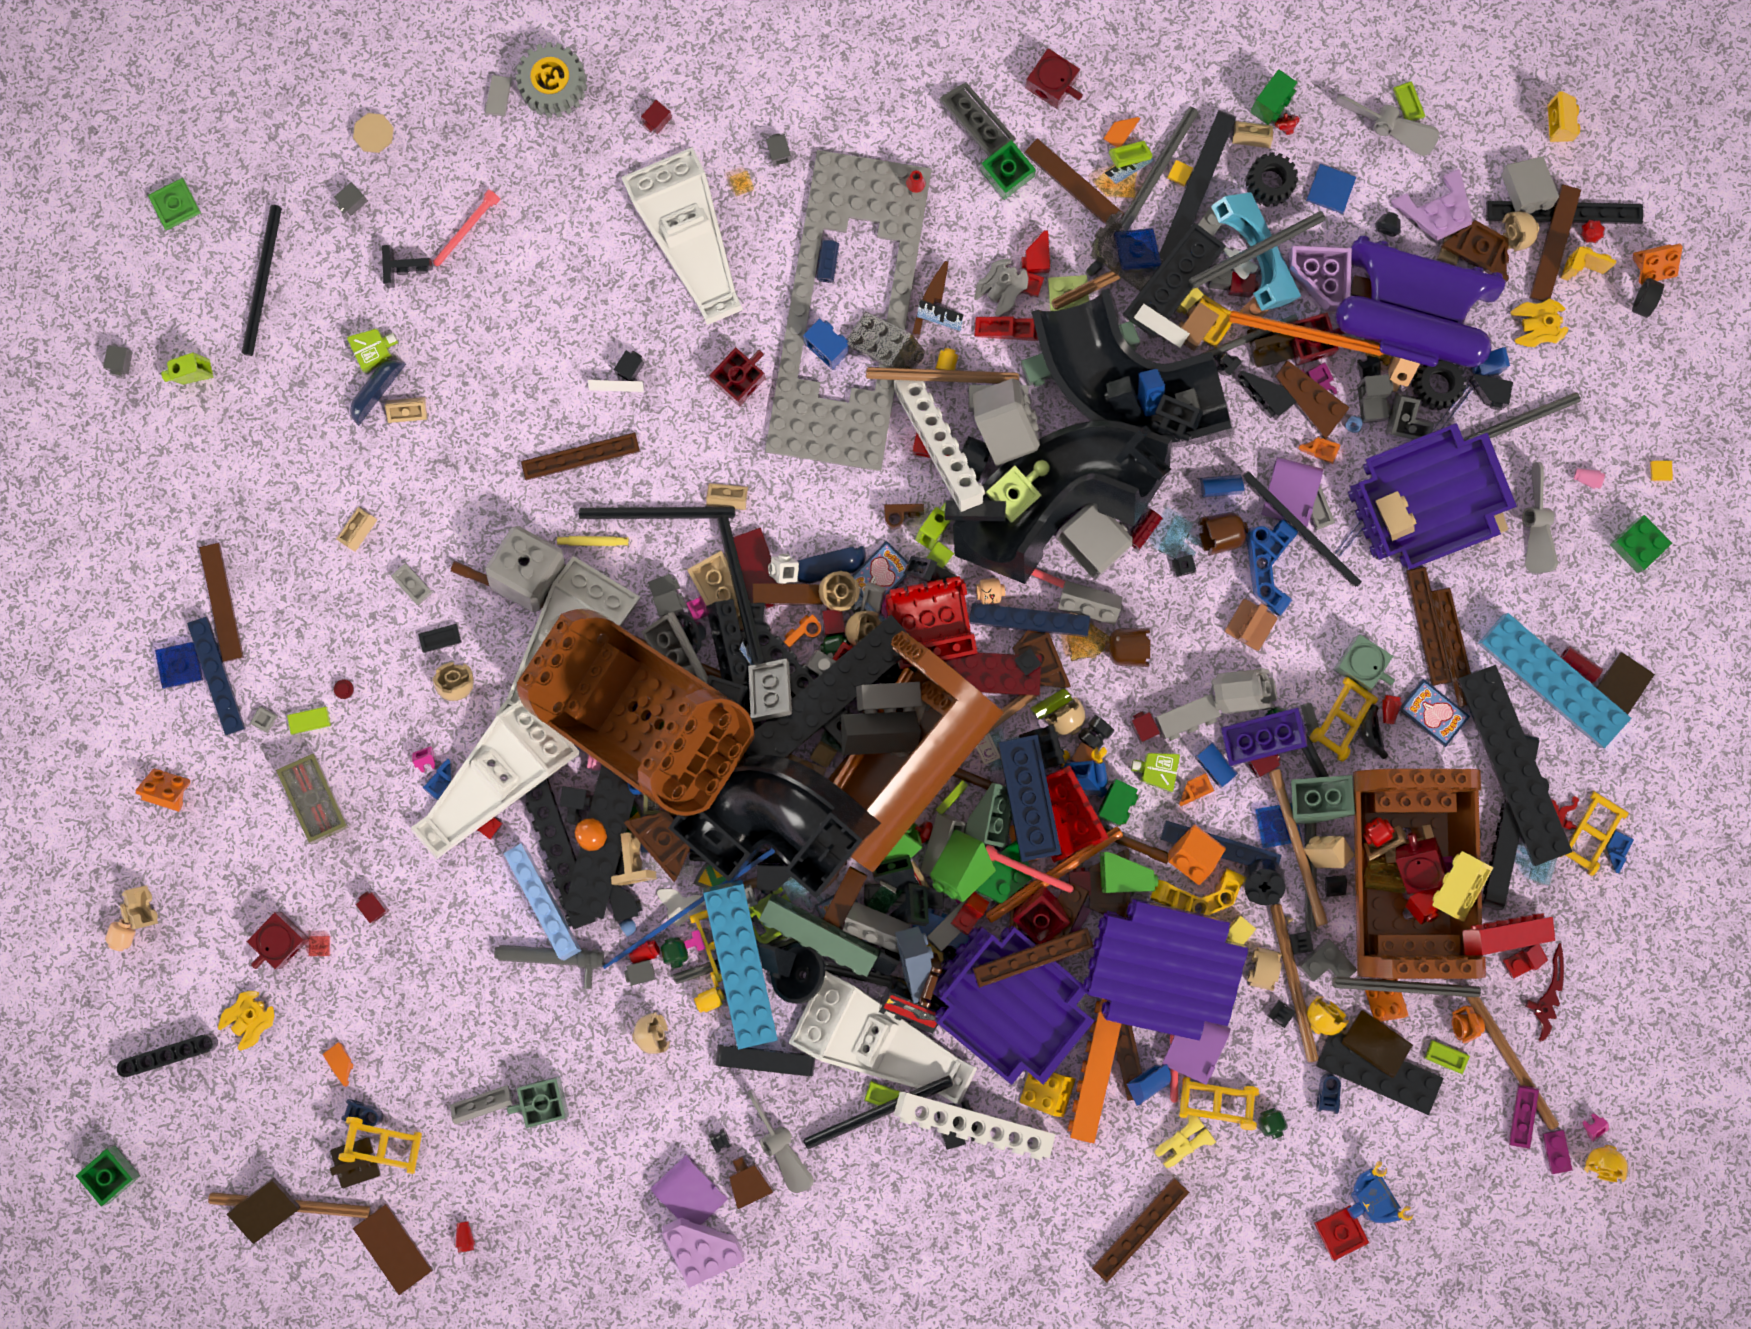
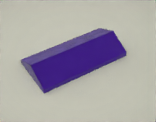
M1298 707L1221 727L1229 766L1307 747L1306 729Z

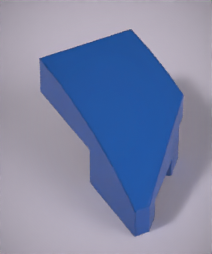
M449 759L437 769L436 774L423 787L437 801L451 782Z
M1615 830L1607 844L1606 850L1614 871L1619 874L1627 860L1625 856L1634 839Z

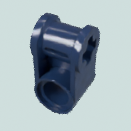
M1324 1074L1320 1079L1316 1102L1317 1112L1324 1110L1331 1111L1334 1114L1339 1113L1341 1081L1333 1074ZM1329 1079H1334V1086L1328 1089L1326 1082Z
M347 1099L346 1103L348 1105L344 1116L341 1117V1120L345 1122L348 1117L362 1119L363 1125L376 1126L382 1122L383 1113L376 1107L353 1099ZM370 1112L375 1114L376 1119L374 1123L368 1118Z

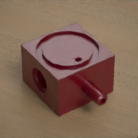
M1048 48L1026 79L1025 89L1056 109L1067 94L1079 101L1083 94L1072 86L1079 77L1080 68Z
M1328 312L1290 323L1339 335L1346 334L1340 328H1332ZM1294 337L1291 342L1296 366L1334 356L1339 350L1338 346Z
M735 347L709 375L710 381L740 407L766 379L765 373L755 365L764 353L761 350H757L749 359Z
M1409 833L1407 835L1409 843L1396 847V863L1407 894L1442 887L1444 884L1443 878L1448 871L1436 837L1417 841L1415 833Z
M274 912L246 941L259 954L251 963V966L257 969L266 960L275 970L282 969L310 938L283 912Z

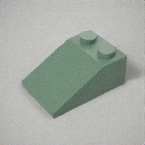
M1352 775L1291 780L1293 819L1296 824L1319 823L1355 815Z
M996 783L990 785L968 818L965 834L985 844L1006 848L1012 818L1006 786Z

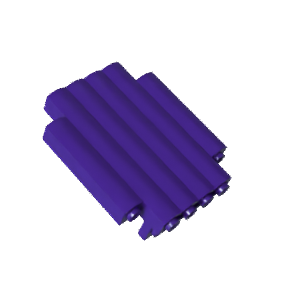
M1457 423L1365 459L1366 464H1363L1366 475H1371V478L1350 486L1351 491L1347 492L1351 503L1355 502L1358 509L1355 510L1358 521L1362 520L1365 528H1362L1365 539L1370 538L1372 543L1369 549L1373 558L1377 557L1378 560L1401 552L1402 556H1399L1403 568L1407 566L1408 570L1501 535L1494 516L1517 507L1488 432L1464 441ZM1398 491L1400 497H1405L1408 503L1406 510L1408 514H1413L1417 524L1414 525L1415 532L1392 541L1375 501Z
M1134 898L1127 908L1128 918L1119 916L1113 911L1104 913V917L1099 921L1098 929L1100 932L1098 938L1096 937L1094 940L1093 949L1095 952L1094 956L1089 960L1088 969L1090 971L1088 977H1085L1083 988L1089 996L1107 999L1102 1005V1014L1106 1020L1200 1041L1205 1021L1228 1026L1248 952V947L1244 944L1226 940L1230 922L1225 919Z
M980 926L978 929L975 927L968 935L970 938L965 945L963 943L959 945L955 951L957 954L955 958L946 961L942 967L944 971L938 976L933 993L946 1003L947 1006L945 1008L942 1006L936 1012L935 1017L937 1018L935 1022L1011 1085L1024 1070L1044 1085L1094 1022L1091 1017L1076 1006L1086 994L1083 984L1054 961L979 988L972 967L1035 946V944L1013 926L1010 928L1006 927L1000 933V940Z

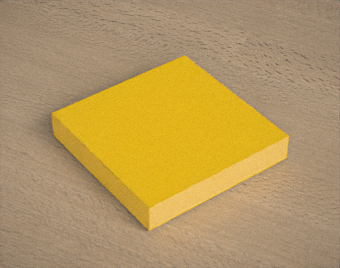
M1204 295L1200 302L1217 313L1219 317L1203 338V341L1216 348L1232 325V322L1229 321L1231 311Z

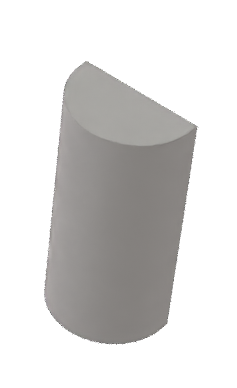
M674 612L666 614L641 631L649 646L707 683L708 676Z

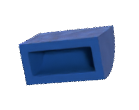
M1241 474L1200 478L1202 498L1238 495L1245 491Z
M1213 742L1195 756V759L1219 788L1225 786L1238 774L1233 766H1229L1228 760Z
M1167 1064L1154 1065L1127 1083L1136 1106L1141 1105L1170 1084L1171 1073Z

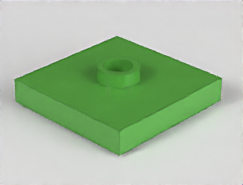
M183 177L148 195L165 230H169L201 214Z

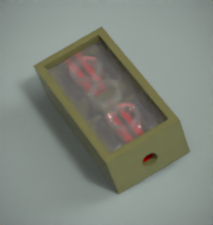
M314 753L276 770L305 836L311 845L349 828Z

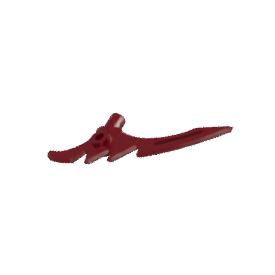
M1561 943L1558 944L1553 957V978L1547 992L1537 1003L1527 1000L1525 1007L1534 1010L1533 1014L1537 1016L1541 1023L1542 1030L1538 1039L1539 1042L1544 1041L1552 1030V1025L1548 1019L1557 1018L1553 1005L1560 1006L1556 990L1562 991L1564 983V957ZM1557 957H1559V963H1560L1559 980H1558V981H1557V973H1558Z

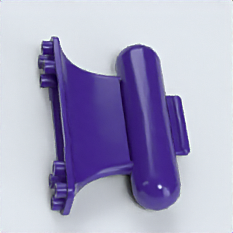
M1363 235L1353 242L1351 246V265L1363 268L1368 273L1371 280L1372 297L1369 299L1351 295L1339 304L1336 311V323L1341 331L1379 342L1380 352L1430 367H1435L1438 364V359L1466 367H1477L1488 359L1492 349L1491 339L1483 330L1464 325V321L1470 308L1477 301L1494 302L1499 298L1506 285L1501 273L1494 272L1490 275L1484 273V270L1480 267L1465 269L1399 251L1396 248L1389 247L1386 241L1374 243L1370 241L1369 237Z

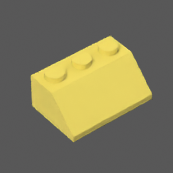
M1461 851L1453 860L1452 865L1454 866L1451 872H1447L1444 876V884L1441 890L1435 893L1432 906L1464 922L1493 867Z

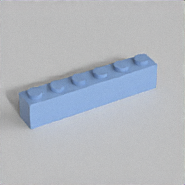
M519 844L505 852L504 855L558 958L566 960L582 951L527 847Z

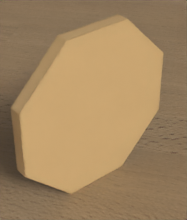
M367 113L355 123L353 139L364 152L380 153L392 143L394 127L383 114Z

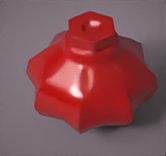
M1284 113V117L1279 118L1275 122V126L1284 131L1286 135H1291L1294 133V128L1299 123L1300 118L1295 114L1288 115Z
M1589 219L1586 224L1582 225L1580 235L1585 239L1586 243L1592 242L1596 244L1600 239L1604 238L1605 227L1601 225L1600 220L1593 221Z
M926 820L919 827H915V830L920 833L922 843L929 841L933 829V824Z

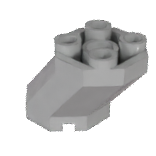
M1260 668L1217 674L1216 678L1211 681L1212 688L1215 691L1216 698L1214 704L1216 709L1221 710L1223 714H1233L1275 708V704H1272V702L1277 700V691L1273 677L1269 678L1267 675L1270 673L1269 669Z

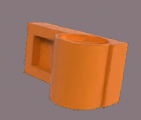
M813 614L810 617L808 615L804 616L799 621L800 626L796 630L792 628L784 636L786 638L784 643L789 648L804 634L809 638L819 636L821 625ZM811 623L818 626V631L815 634H810L806 630L807 626Z

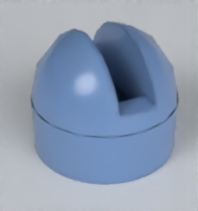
M1354 415L1348 418L1345 427L1348 431L1357 433L1360 431L1363 421L1360 417Z
M626 919L619 923L627 937L636 930V924L631 919Z

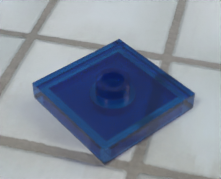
M1153 228L1115 232L1114 238L1121 270L1158 267L1161 265Z
M193 642L155 650L162 689L203 681L199 657Z
M1280 805L1255 809L1262 849L1292 844ZM1296 824L1302 841L1300 826Z

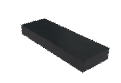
M946 500L945 520L1005 521L1006 501H983L980 505L960 512L954 500Z

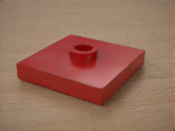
M1351 1205L1314 1222L1332 1261L1369 1244L1358 1219H1353L1347 1211Z

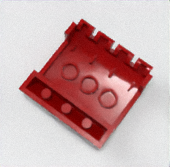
M960 576L946 578V583H943L942 579L927 582L926 587H924L923 583L907 586V591H904V587L891 589L890 594L886 595L887 618L892 615L912 638L928 648L941 660L977 653L975 636L970 630L965 595H967L966 583H964ZM904 658L898 662L900 669L913 667Z
M1068 765L1047 775L1046 779L1061 854L1050 856L1053 862L1062 860L1093 844L1095 846L1108 839L1109 837L1071 767Z

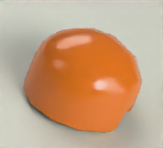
M594 818L582 820L577 824L575 830V837L579 846L588 851L598 850L607 839L603 824Z

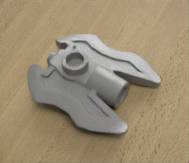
M1001 259L992 263L989 273L986 277L979 280L975 291L974 300H978L989 292L987 296L995 303L999 301L995 311L996 316L1010 310L1015 304L1016 297L1020 292L1027 289L1028 285L1026 270L1020 271L1021 274L1018 275L1015 267L1007 268L1011 264L1010 259Z

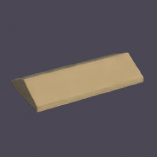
M722 550L687 569L706 606L717 601L734 600L740 631L744 630L727 559Z

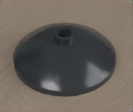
M794 943L783 949L796 954L789 977L781 975L779 979L771 976V983L775 993L782 1000L792 1004H801L811 1000L821 989L825 979V963L822 956L815 949Z

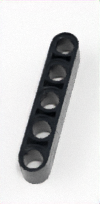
M203 1034L123 1059L117 1064V1073L124 1078L211 1052L218 1046V1039L214 1034ZM205 1038H208L210 1041L209 1048L203 1045ZM186 1044H188L191 1048L189 1054H186L184 1051V1046ZM166 1050L170 1051L171 1053L170 1060H167L165 1058L164 1054ZM147 1056L152 1060L150 1067L145 1063ZM128 1062L132 1065L131 1072H128L126 1070V1064Z
M718 1044L715 1065L813 1076L815 1058L801 1053H784V1051L775 1050L764 1051V1049L757 1048L738 1050L737 1046L730 1045L728 1047Z

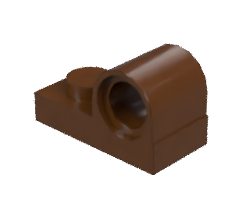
M884 504L887 527L892 530L901 528L904 515H908V518H920V515H924V504ZM897 515L900 521L897 524H892L889 521L890 516Z

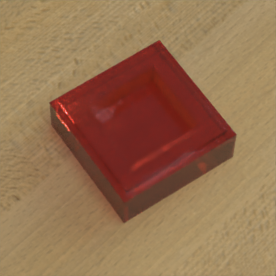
M309 936V956H330V936Z

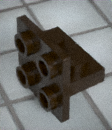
M1259 328L1247 330L1246 333L1249 334L1251 332L1258 330ZM1271 332L1250 341L1249 344L1256 368L1292 360L1294 354L1291 342L1294 336Z
M369 1137L354 1141L353 1152L375 1156ZM345 1145L330 1150L335 1165L330 1168L331 1175H338L341 1188H346L381 1175L378 1163L356 1158L354 1162L339 1160V1154L344 1153Z

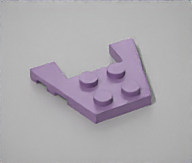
M1460 169L1443 176V181L1451 193L1419 208L1415 206L1406 193L1391 200V205L1395 209L1398 208L1402 211L1406 218H1411L1415 221L1419 228L1436 241L1471 225L1472 216Z

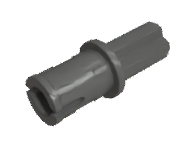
M1306 703L1301 705V711L1306 723L1304 726L1307 727L1310 736L1313 730L1319 727L1318 722L1320 721L1316 718L1312 703Z

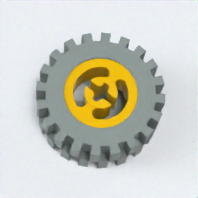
M547 42L545 48L538 44L536 45L537 50L534 52L530 48L527 51L529 56L526 58L523 55L520 59L522 65L518 64L516 68L518 72L516 74L517 86L525 104L527 103L532 111L535 109L538 115L542 116L545 113L548 118H552V113H556L557 118L563 117L561 113L563 111H566L567 114L572 113L571 107L574 106L577 109L580 106L579 99L583 101L585 98L584 91H587V77L576 53L573 54L568 47L564 50L562 44L556 43V47H553L551 42ZM553 68L561 70L564 73V78L560 79L558 71L556 69L553 71ZM542 79L544 86L546 88L549 86L550 90H546L538 85V80Z

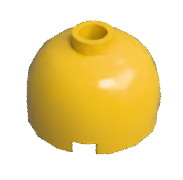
M1317 996L1307 1011L1308 1020L1311 1024L1310 1028L1317 1034H1338L1349 1022V1020H1344L1346 1014L1333 1002L1330 1001L1329 1005L1322 1000L1323 996Z
M1605 1145L1591 1151L1586 1159L1584 1170L1587 1173L1589 1170L1598 1173L1599 1176L1597 1178L1605 1181L1617 1182V1179L1622 1178V1182H1624L1628 1174V1164L1624 1155L1617 1151L1616 1147Z

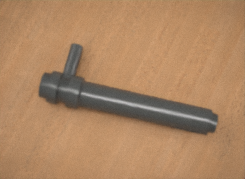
M499 945V947H495L494 958L498 959V961L571 965L585 968L584 989H592L593 969L603 967L605 955L604 951L599 949L588 950L587 948H581L582 951L566 960H561L558 958L554 948Z

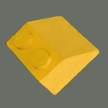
M1559 91L1547 104L1550 142L1574 141L1580 134V124L1577 122L1579 105L1576 104V97Z

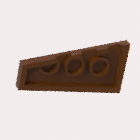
M1286 361L1275 375L1278 382L1297 401V406L1321 433L1320 435L1327 439L1350 407L1290 361Z
M1070 882L1069 884L1074 887V891L1071 893L1063 891L1057 899L1068 916L1070 924L1052 939L1071 933L1090 892L1089 890ZM1027 935V938L1030 941H1032L1035 945H1037V943L1029 935Z

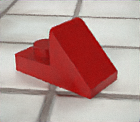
M974 891L950 924L965 935H968L979 918L984 915L990 902Z
M1540 944L1529 946L1503 960L1513 979L1530 970L1539 969L1548 961Z

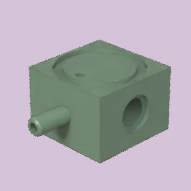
M1361 634L1353 638L1333 669L1340 675L1349 677L1367 691L1373 689L1379 678L1390 686L1395 682L1394 678L1384 672L1394 656Z
M560 1076L518 1087L517 1092L520 1104L507 1107L509 1115L522 1112L526 1128L565 1119L569 1116Z

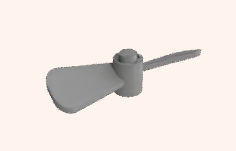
M1338 96L1335 101L1345 109L1376 121L1374 130L1380 136L1392 135L1421 156L1430 154L1439 139V131L1436 127L1399 118V110L1392 105H1384L1379 114L1345 96Z
M1536 462L1532 465L1531 470L1535 508H1526L1522 514L1523 524L1526 527H1530L1525 567L1532 573H1547L1554 571L1558 566V559L1550 526L1554 521V513L1550 508H1543L1544 468L1542 462Z
M753 1089L748 1090L752 1103L770 1132L760 1139L761 1148L769 1157L775 1154L786 1186L791 1192L800 1193L812 1187L814 1180L810 1172L789 1146L792 1138L790 1131L782 1126L774 1130Z

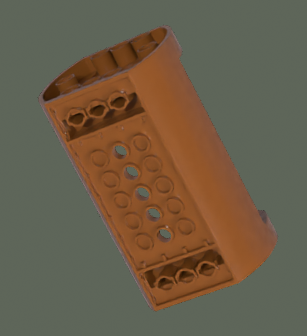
M575 609L560 615L517 682L520 701L528 712L621 777L660 807L676 815H694L709 809L754 739L752 720L743 707L607 617L589 609ZM638 703V708L633 712V706ZM651 712V717L646 721V715ZM664 721L663 728L659 730V724Z
M904 631L893 637L892 649L917 669L910 682H920L921 699L930 706L928 711L924 710L920 722L921 734L919 744L914 751L904 757L892 755V753L865 754L843 789L844 792L881 822L879 827L851 857L871 872L875 871L1004 713L954 669ZM903 708L896 709V712H903ZM847 755L828 779L834 783L850 755Z
M1372 769L1354 771L1357 976L1384 979L1486 978V956L1465 955L1463 930L1471 929V925L1482 924L1481 891L1464 922L1440 909L1437 913L1438 917L1430 923L1426 921L1420 925L1414 916L1407 920L1403 916V911L1406 909L1405 905L1408 899H1405L1402 895L1405 885L1397 863L1387 864L1384 854L1369 860L1364 847V843L1367 841L1362 835L1366 833L1364 825L1377 817H1381L1383 820L1387 819L1392 828L1400 826L1402 829L1409 828L1411 833H1415L1416 838L1423 837L1422 826L1431 825L1433 835L1437 839L1443 857L1452 856L1454 860L1455 856L1463 851L1481 861L1479 820L1481 770Z

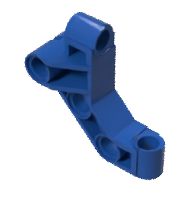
M1283 519L1276 524L1272 531L1265 526L1248 528L1245 539L1248 547L1253 594L1278 616L1283 614L1292 602V599L1274 586L1272 565L1298 534V531ZM1256 532H1258V534H1259L1258 540H1257V538H1256V536H1255V535H1256ZM1259 558H1262L1265 562L1262 569L1257 567V560ZM1262 586H1266L1268 589L1265 597L1260 594Z

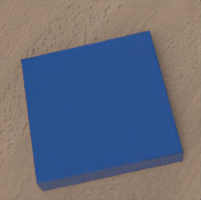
M1319 164L1306 201L1343 214L1356 176Z

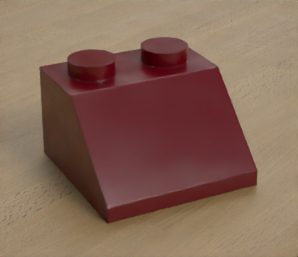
M1044 885L1014 910L1013 921L1037 944L1049 941L1070 924V920L1060 902Z

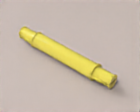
M557 537V545L628 546L629 537Z

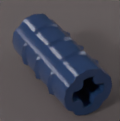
M822 241L819 267L817 269V280L820 282H834L839 254V243L836 241Z

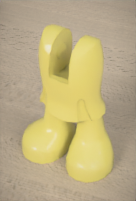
M1188 1115V1124L1181 1131L1178 1130L1173 1137L1160 1144L1154 1151L1157 1157L1162 1156L1170 1149L1173 1151L1174 1154L1163 1162L1166 1169L1176 1165L1188 1154L1194 1153V1150L1200 1146H1211L1217 1142L1206 1127L1191 1141L1187 1139L1205 1127L1198 1116Z

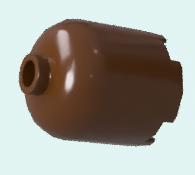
M1234 512L1201 517L1198 522V526L1202 525V533H1199L1200 542L1203 550L1209 551L1208 556L1241 547L1248 533L1247 523L1243 522L1242 518Z
M1120 628L1114 630L1110 635L1109 641H1105V653H1109L1112 663L1118 666L1149 667L1150 663L1146 659H1150L1151 639L1146 634H1150V628Z

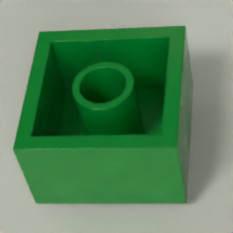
M1278 69L1255 100L1250 113L1267 125L1272 121L1276 122L1297 92L1295 87L1298 82Z
M1012 140L983 161L980 167L981 173L1003 200L1033 179L1036 169Z
M1643 515L1633 521L1610 546L1636 573H1639L1648 568L1672 542Z
M1118 779L1112 780L1096 814L1098 818L1117 827L1126 824L1131 814L1128 810L1138 800L1139 795L1136 794L1138 789Z
M116 1146L105 1149L76 1175L78 1180L101 1207L110 1204L141 1177Z

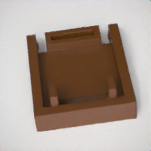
M934 952V958L930 959L932 968L919 998L920 1004L925 1007H930L931 997L938 979V975L934 974V972L941 973L942 970L938 953Z

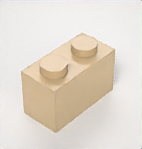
M1398 491L1375 501L1392 541L1415 532L1414 525L1417 524L1412 513L1408 514L1406 510L1408 503L1404 496L1400 497Z
M1315 836L1309 840V844L1304 848L1305 853L1315 868H1344L1355 856L1343 836Z

